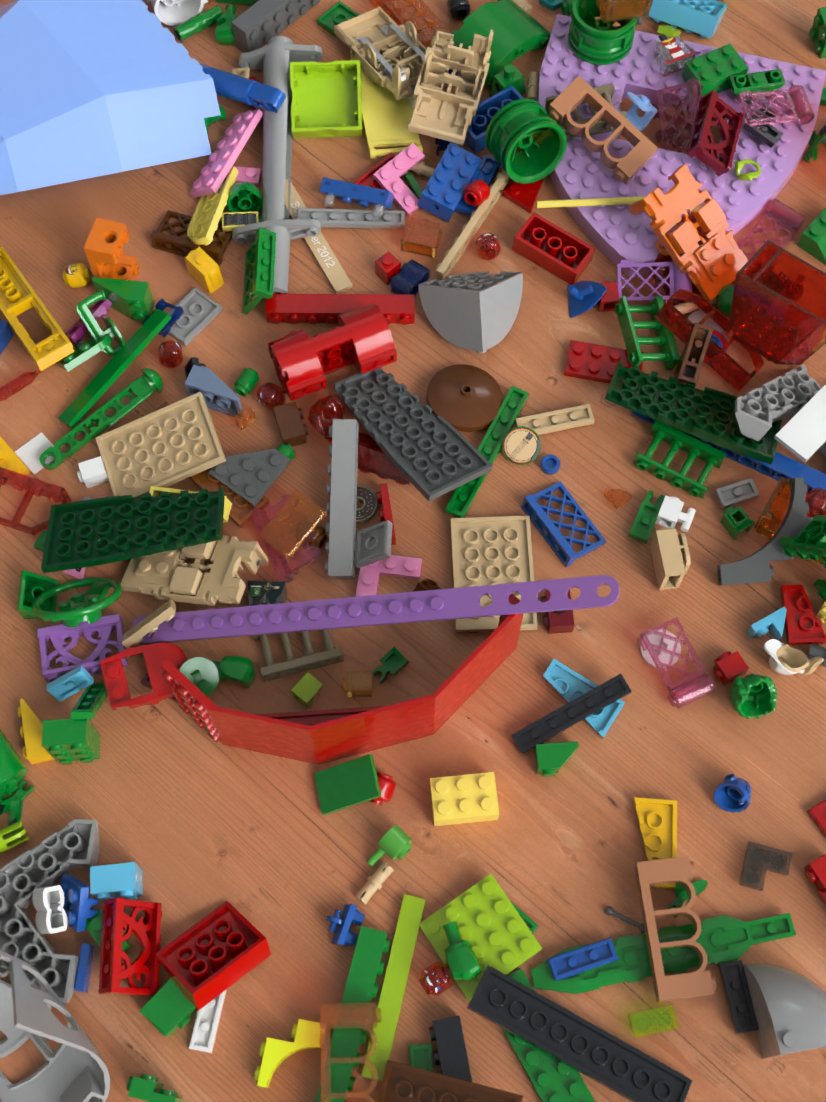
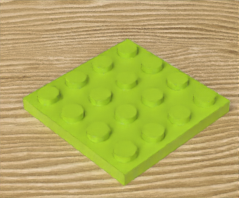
M492 873L419 924L448 970L444 950L448 948L449 942L443 925L456 921L461 939L470 942V949L474 952L482 972L473 980L456 981L468 1001L471 1000L488 965L507 975L542 950V947Z

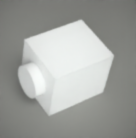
M101 456L78 463L80 471H77L78 478L81 483H85L87 488L109 482Z

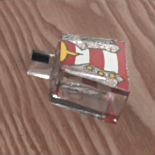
M663 34L656 40L658 44L656 45L654 57L663 77L683 70L685 61L695 58V52L678 36L668 39Z

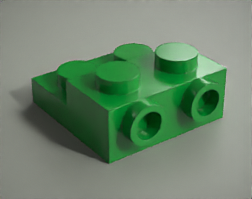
M142 1073L140 1078L129 1077L126 1091H129L128 1097L149 1102L183 1101L182 1098L177 1097L178 1092L162 1089L163 1084L158 1083L159 1077Z

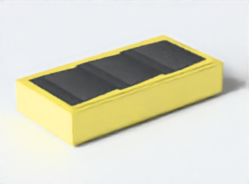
M258 211L222 213L223 231H232L237 226L259 222Z

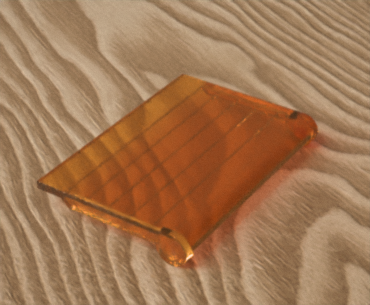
M296 489L259 536L290 560L324 516L327 515V512Z

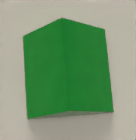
M25 570L21 571L17 610L24 619H43L33 613L32 604L40 594L57 586L59 580ZM57 595L43 602L40 608L46 611H56Z

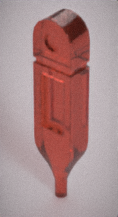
M39 369L35 372H26L1 387L0 401L6 400L11 395L30 385L42 371Z

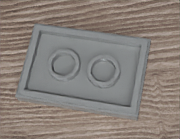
M194 287L168 313L171 320L162 330L186 347L223 311V308Z

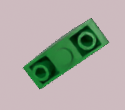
M781 69L729 77L733 92L746 102L764 100L786 83Z

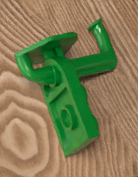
M103 289L93 293L76 305L78 315L93 338L86 342L81 341L77 343L74 349L75 352L57 362L59 367L67 372L101 350L108 355L115 356L125 345L121 333L110 318L102 317L107 327L102 330L88 309L95 302L101 299L105 300ZM112 338L119 344L115 348H112L110 345Z

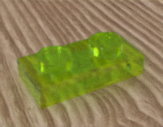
M673 1005L628 1015L634 1039L679 1028Z

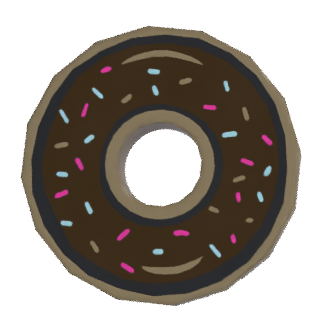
M357 486V501L362 502L363 506L356 508V524H362L374 517L377 511V499L369 488Z

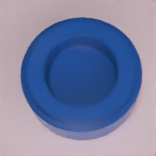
M546 455L541 460L540 468L545 474L553 475L560 468V460L555 455Z

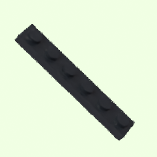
M619 674L511 736L521 754H524L533 749L536 744L549 740L627 696L632 691L622 674Z

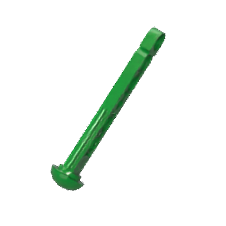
M142 369L143 375L140 378L135 379L100 406L96 412L58 440L54 447L51 446L40 455L42 466L47 470L57 468L64 462L63 459L71 457L109 426L114 425L150 397L154 391L161 393L163 390L161 376L153 369ZM124 397L131 398L130 403L127 405H122L121 400ZM115 409L116 412L112 417L106 416L107 410ZM96 422L99 426L95 427L92 423ZM77 433H85L84 439L79 441L75 439ZM62 445H70L67 452H60ZM48 456L54 457L52 464H45V459Z

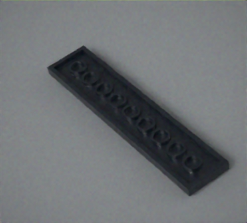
M489 965L486 967L467 1008L631 1102H684L693 1081Z

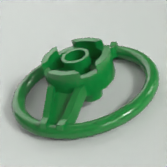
M91 577L69 581L40 594L32 604V611L38 617L43 618L44 621L49 619L51 622L62 620L63 625L67 627H79L78 623L85 621L91 624L102 617V609L113 604L121 596L122 585L114 579L105 577ZM91 586L85 595L82 592L74 593L71 595V599L59 602L57 604L59 611H46L40 608L43 602L54 595L78 587ZM111 587L114 588L113 593L105 598Z

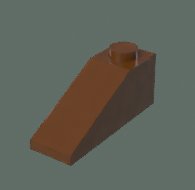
M694 323L680 356V361L677 364L674 378L686 383L696 384L713 331L712 327Z

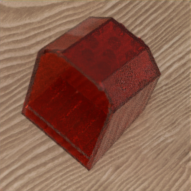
M767 240L736 274L727 335L775 364L801 365L826 344V273Z

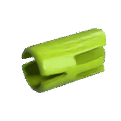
M21 820L0 830V853L30 840L28 835H24L27 831L24 827H21L23 825Z

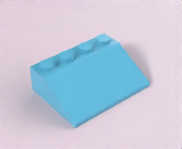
M653 0L648 17H651L656 22H666L674 28L677 26L684 28L683 30L688 33H698L703 38H712L728 4L716 0Z

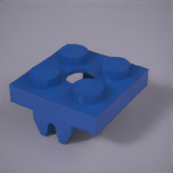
M62 874L59 885L64 892L63 909L67 914V925L76 932L85 931L86 919L98 914L96 909L90 907L97 905L99 901L88 897V885L71 874Z

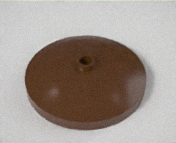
M458 364L445 367L432 377L428 385L426 400L427 405L433 409L432 413L435 416L440 415L458 431L473 432L491 425L502 405L503 396L499 384L489 373L475 366Z

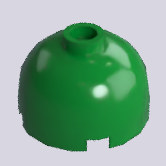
M249 182L234 184L229 190V197L227 199L229 212H260L262 209V196L259 189Z

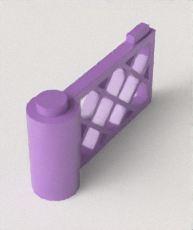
M621 260V264H617L619 300L622 297V288L626 284L634 291L630 297H626L627 301H652L656 297L652 296L654 293L662 296L663 300L692 299V281L687 273H681L675 262L632 263V260ZM669 266V275L663 279L656 271L660 267ZM642 267H647L653 272L646 280L638 273ZM621 268H629L634 274L626 280L621 275ZM654 274L662 281L656 289L647 282ZM635 275L643 281L637 290L629 283ZM663 283L669 288V296H662L657 291ZM644 284L653 291L649 296H643L638 292Z

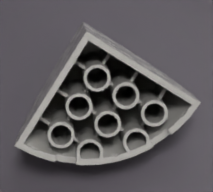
M489 271L446 276L445 280H429L418 284L421 304L430 323L444 339L458 347L475 350L476 353H485L489 348L501 342L513 326L521 303L523 273L500 271V274L490 275Z
M744 964L743 967L759 1030H756L763 1059L825 1048L826 992L812 980L793 970L771 964Z

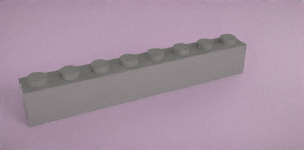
M333 419V426H329V436L332 437V445H329V457H332V462L328 464V475L331 476V483L327 485V493L330 495V503H327V515H330V522L326 523V533L329 534V542H326V554H329V561L325 562V573H328L330 579H355L354 558L359 434L357 419Z

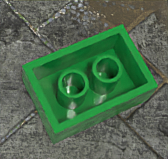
M727 44L685 61L681 77L700 101L703 96L712 90L720 93L732 88L729 77L747 74L749 68L733 46Z
M70 718L43 721L42 746L59 764L69 765L72 764V761L91 763L95 759H100V734L88 719Z

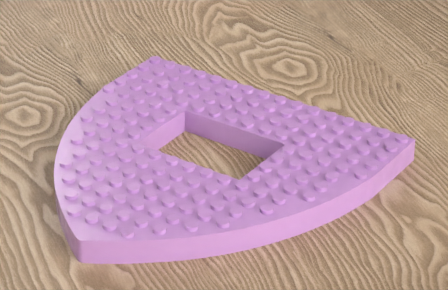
M557 14L540 70L537 102L544 109L547 97L560 95L578 76L592 88L614 84L615 89L611 99L614 107L620 109L623 98L629 99L626 96L627 91L635 95H644L650 99L651 104L675 109L671 105V99L678 96L682 100L681 106L683 111H687L689 103H695L699 107L700 101L681 77L683 70L680 69L684 67L685 61L718 49L717 47L676 39L675 45L683 48L684 53L690 54L692 50L695 54L674 62V65L680 71L663 76V73L674 72V68H672L674 66L668 65L664 61H672V58L669 59L670 53L668 56L666 54L659 55L666 52L667 49L660 43V35L635 30L633 45L626 57L613 64H591L577 57L569 46L568 32L571 17ZM737 52L749 68L747 74L781 69L786 83L764 100L746 102L736 95L732 88L718 93V98L738 113L744 114L735 149L736 152L732 161V168L729 172L717 176L715 171L696 157L691 158L684 153L658 148L655 156L625 185L616 179L615 174H613L614 169H610L602 163L600 158L601 152H591L585 148L582 137L567 140L564 157L549 175L561 200L641 197L649 195L658 187L663 194L667 193L675 186L672 179L668 180V176L680 166L686 164L695 181L703 184L699 189H706L710 197L715 199L720 206L729 225L726 230H732L734 232L733 236L751 223L771 204L795 172L816 124L826 71ZM676 99L673 104L678 105L680 101ZM587 104L578 106L582 119L592 118ZM763 104L778 113L777 118L771 125L783 133L781 139L772 148L743 129L744 124ZM695 106L689 108L691 112L695 110ZM571 113L570 117L573 121H575L573 113ZM614 130L590 136L595 141H604ZM720 136L719 143L723 142L722 136ZM615 139L607 147V150L612 157L619 159L626 156L634 146L629 141ZM749 159L756 162L761 168L760 176L752 179V181L739 180L735 175L734 161ZM746 163L740 174L757 172L754 165ZM629 205L566 207L586 236L616 266L621 264V260H632V263L674 262L670 255L664 256L657 250L655 241L659 238L649 225L652 219L646 212L637 215L631 214L628 210ZM683 213L680 215L682 220L677 224L685 222ZM692 215L688 216L692 223L696 221ZM699 225L696 228L698 234L706 239L705 235L709 231L704 232ZM642 267L638 271L640 275L652 272L647 267ZM621 268V271L627 276L631 277L634 274L629 268Z

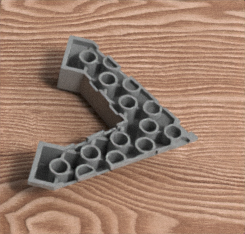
M804 364L799 366L798 369H793L735 400V415L741 434L759 441L772 427V423L789 417L793 418L813 398L821 387L814 378L812 379L806 373L808 369ZM825 442V443L819 448V450L821 451V453H822V454L825 456V458H826V442Z
M73 820L67 827L58 833L55 832L43 840L40 845L32 850H28L0 869V951L19 958L36 968L62 1003H69L75 991L79 957L58 954L46 936L39 933L35 921L26 909L33 904L32 896L35 888L55 885L61 880L62 874H69L75 868L90 869L91 866L98 865L100 839L97 820ZM23 969L29 984L35 989L41 990L35 976Z

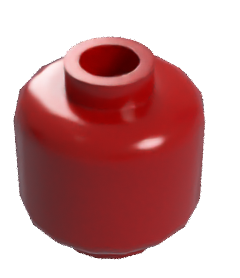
M480 179L473 180L464 189V199L472 206H480L490 196L489 186Z
M376 772L381 797L372 799L370 802L382 805L383 801H391L396 783L392 780L393 776Z

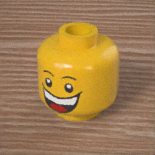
M84 263L67 265L65 271H63L65 284L74 289L87 286L90 278H92L90 268H87Z

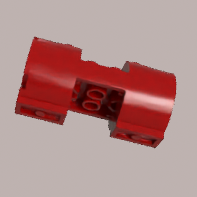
M375 303L357 310L354 309L341 313V315H338V326L329 332L318 333L313 338H310L305 330H294L285 335V337L267 344L279 382L291 401L327 388L324 375L354 364L356 369L360 370L361 374L397 361V352L388 324L380 308Z

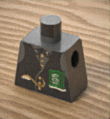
M247 580L249 606L285 603L287 597L286 581Z

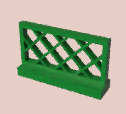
M260 227L256 231V240L246 251L242 313L248 314L263 297L270 299L273 296L276 233Z

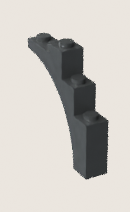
M803 477L791 479V495L788 509L781 526L774 536L761 549L750 556L733 563L718 565L719 585L771 582L774 572L773 566L769 562L794 559V557H788L782 551L783 548L778 541L783 536L796 538L814 518H807L806 515L809 514V504L805 502L807 483L803 481Z

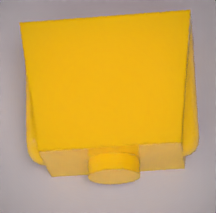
M200 247L188 253L185 257L187 272L207 292L212 294L224 284L219 265Z

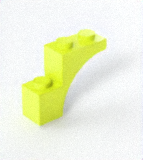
M299 1019L298 1024H294L291 1038H295L294 1042L267 1038L266 1043L262 1042L259 1054L260 1057H263L261 1067L257 1066L254 1078L255 1081H258L257 1086L268 1088L278 1066L292 1054L305 1049H323L327 1025Z

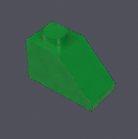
M578 741L536 744L534 753L537 774H542L543 777H551L558 773L577 751Z

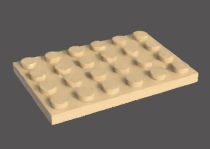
M201 392L95 438L114 496L132 495L133 498H141L142 494L149 493L151 486L166 488L226 461Z
M530 516L450 519L454 588L534 581ZM518 592L512 593L514 596H516V597L521 601V594H520V593H518ZM484 595L480 599L482 607H488L492 603L490 595ZM537 612L523 613L520 631L537 630ZM500 615L455 619L456 633L493 632L498 627Z

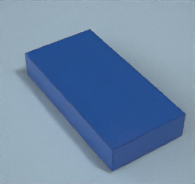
M82 943L74 989L82 993H88L95 947L91 944Z

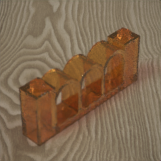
M376 1003L320 1004V1102H331V1098H363L368 1102H375L368 1094L377 1085L378 1075L373 1063L367 1059L373 1055L377 1046L376 1034L372 1028H376L377 1023L381 1022V1009L376 1008ZM330 1029H362L370 1037V1049L362 1057L331 1058ZM331 1064H364L371 1073V1082L368 1088L358 1093H331Z

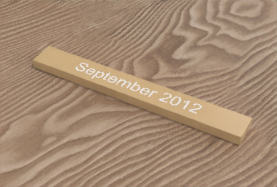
M288 179L285 180V206H286L287 210H288ZM291 183L289 216L291 219H297V208H306ZM320 232L314 237H303L334 292L339 294L353 288L351 281L323 234Z

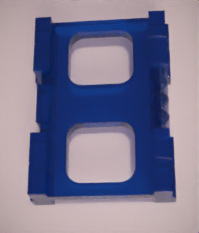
M161 298L155 306L156 309L164 311L167 307L175 309L170 316L171 320L158 333L165 338L171 330L170 327L174 325V322L181 317L184 311L181 306L176 307ZM147 316V318L144 320V322L142 323V325L146 322V320H147L150 316Z

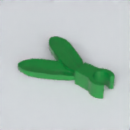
M698 880L692 883L696 896L707 887L708 883L706 880ZM676 884V897L667 909L671 907L681 908L684 901L688 900L687 892L681 885Z

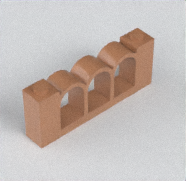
M580 76L549 105L547 111L549 117L559 124L563 122L565 129L572 135H582V142L585 148L591 152H601L600 158L602 163L606 167L614 169L613 174H615L616 179L625 185L655 156L658 150L655 144ZM585 101L597 113L587 123L577 124L571 119L570 114ZM603 118L616 130L606 140L595 141L589 135V130ZM621 134L634 148L626 156L618 159L608 153L607 147Z
M689 856L636 862L634 864V871L656 1002L713 995L714 990H716L715 977L711 976L710 970L704 971L707 966V954L705 949L695 942L701 933V921L697 914L689 909L693 906L696 899L694 886L690 882L693 879V875H695L693 861L690 862ZM673 883L681 885L686 890L688 901L684 907L653 910L650 886ZM683 915L692 922L693 934L691 938L659 943L655 917ZM689 947L693 949L699 958L697 970L692 973L665 976L660 949Z

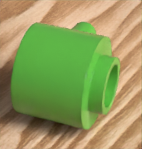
M395 825L380 839L377 844L379 848L366 861L373 867L385 853L392 861L397 858L401 860L411 850L410 844L413 840L398 825Z

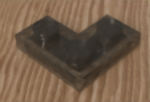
M749 841L747 843L739 885L762 891L767 870L787 876L789 874L792 853Z

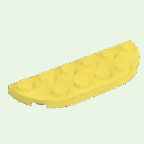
M234 166L231 167L215 194L201 196L187 230V235L194 244H204L206 246L212 242L214 232L218 228V222L223 215L224 207L227 205L229 190L236 182L238 170Z

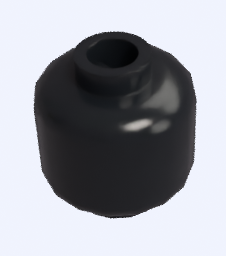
M448 0L447 2L449 13L454 19H464L470 13L471 7L468 0Z

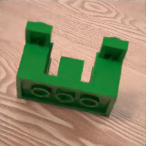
M816 515L796 538L783 536L778 541L783 548L782 551L788 557L818 560L826 569V516ZM817 579L813 586L816 588L818 596L826 600V580Z

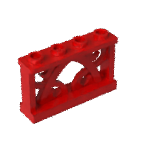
M117 897L104 900L98 994L146 997L155 995L158 992L160 962L155 957V953L160 950L161 903L127 900ZM124 908H133L130 916L123 913ZM140 910L145 911V915L135 921L137 913ZM133 932L142 950L138 957L130 963L129 957L122 951V942L126 941ZM132 974H134L136 980L141 981V987L134 983ZM126 978L129 988L120 987V980Z

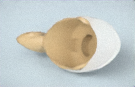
M776 639L768 640L764 644L765 651L770 655L769 665L771 669L782 675H793L796 673L809 675L824 661L822 657L818 656L808 659L801 650L792 648L788 644H782Z

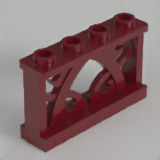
M714 90L700 99L686 154L691 158L696 157L715 171L717 176L729 172L732 168V161L736 152L735 149L744 114L738 113L718 98V93ZM718 125L723 142L714 144V139L709 129Z

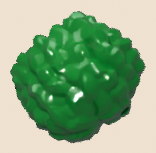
M752 673L745 678L737 676L732 682L729 691L730 702L733 709L741 717H746L747 719L756 717L760 719L761 715H767V713L775 710L778 694L776 693L775 684L769 676L763 677L762 675Z

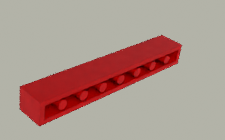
M273 294L270 299L266 298L265 314L267 323L335 324L338 323V315H341V313L354 309L357 310L375 303L383 313L388 325L391 323L408 325L415 324V295Z

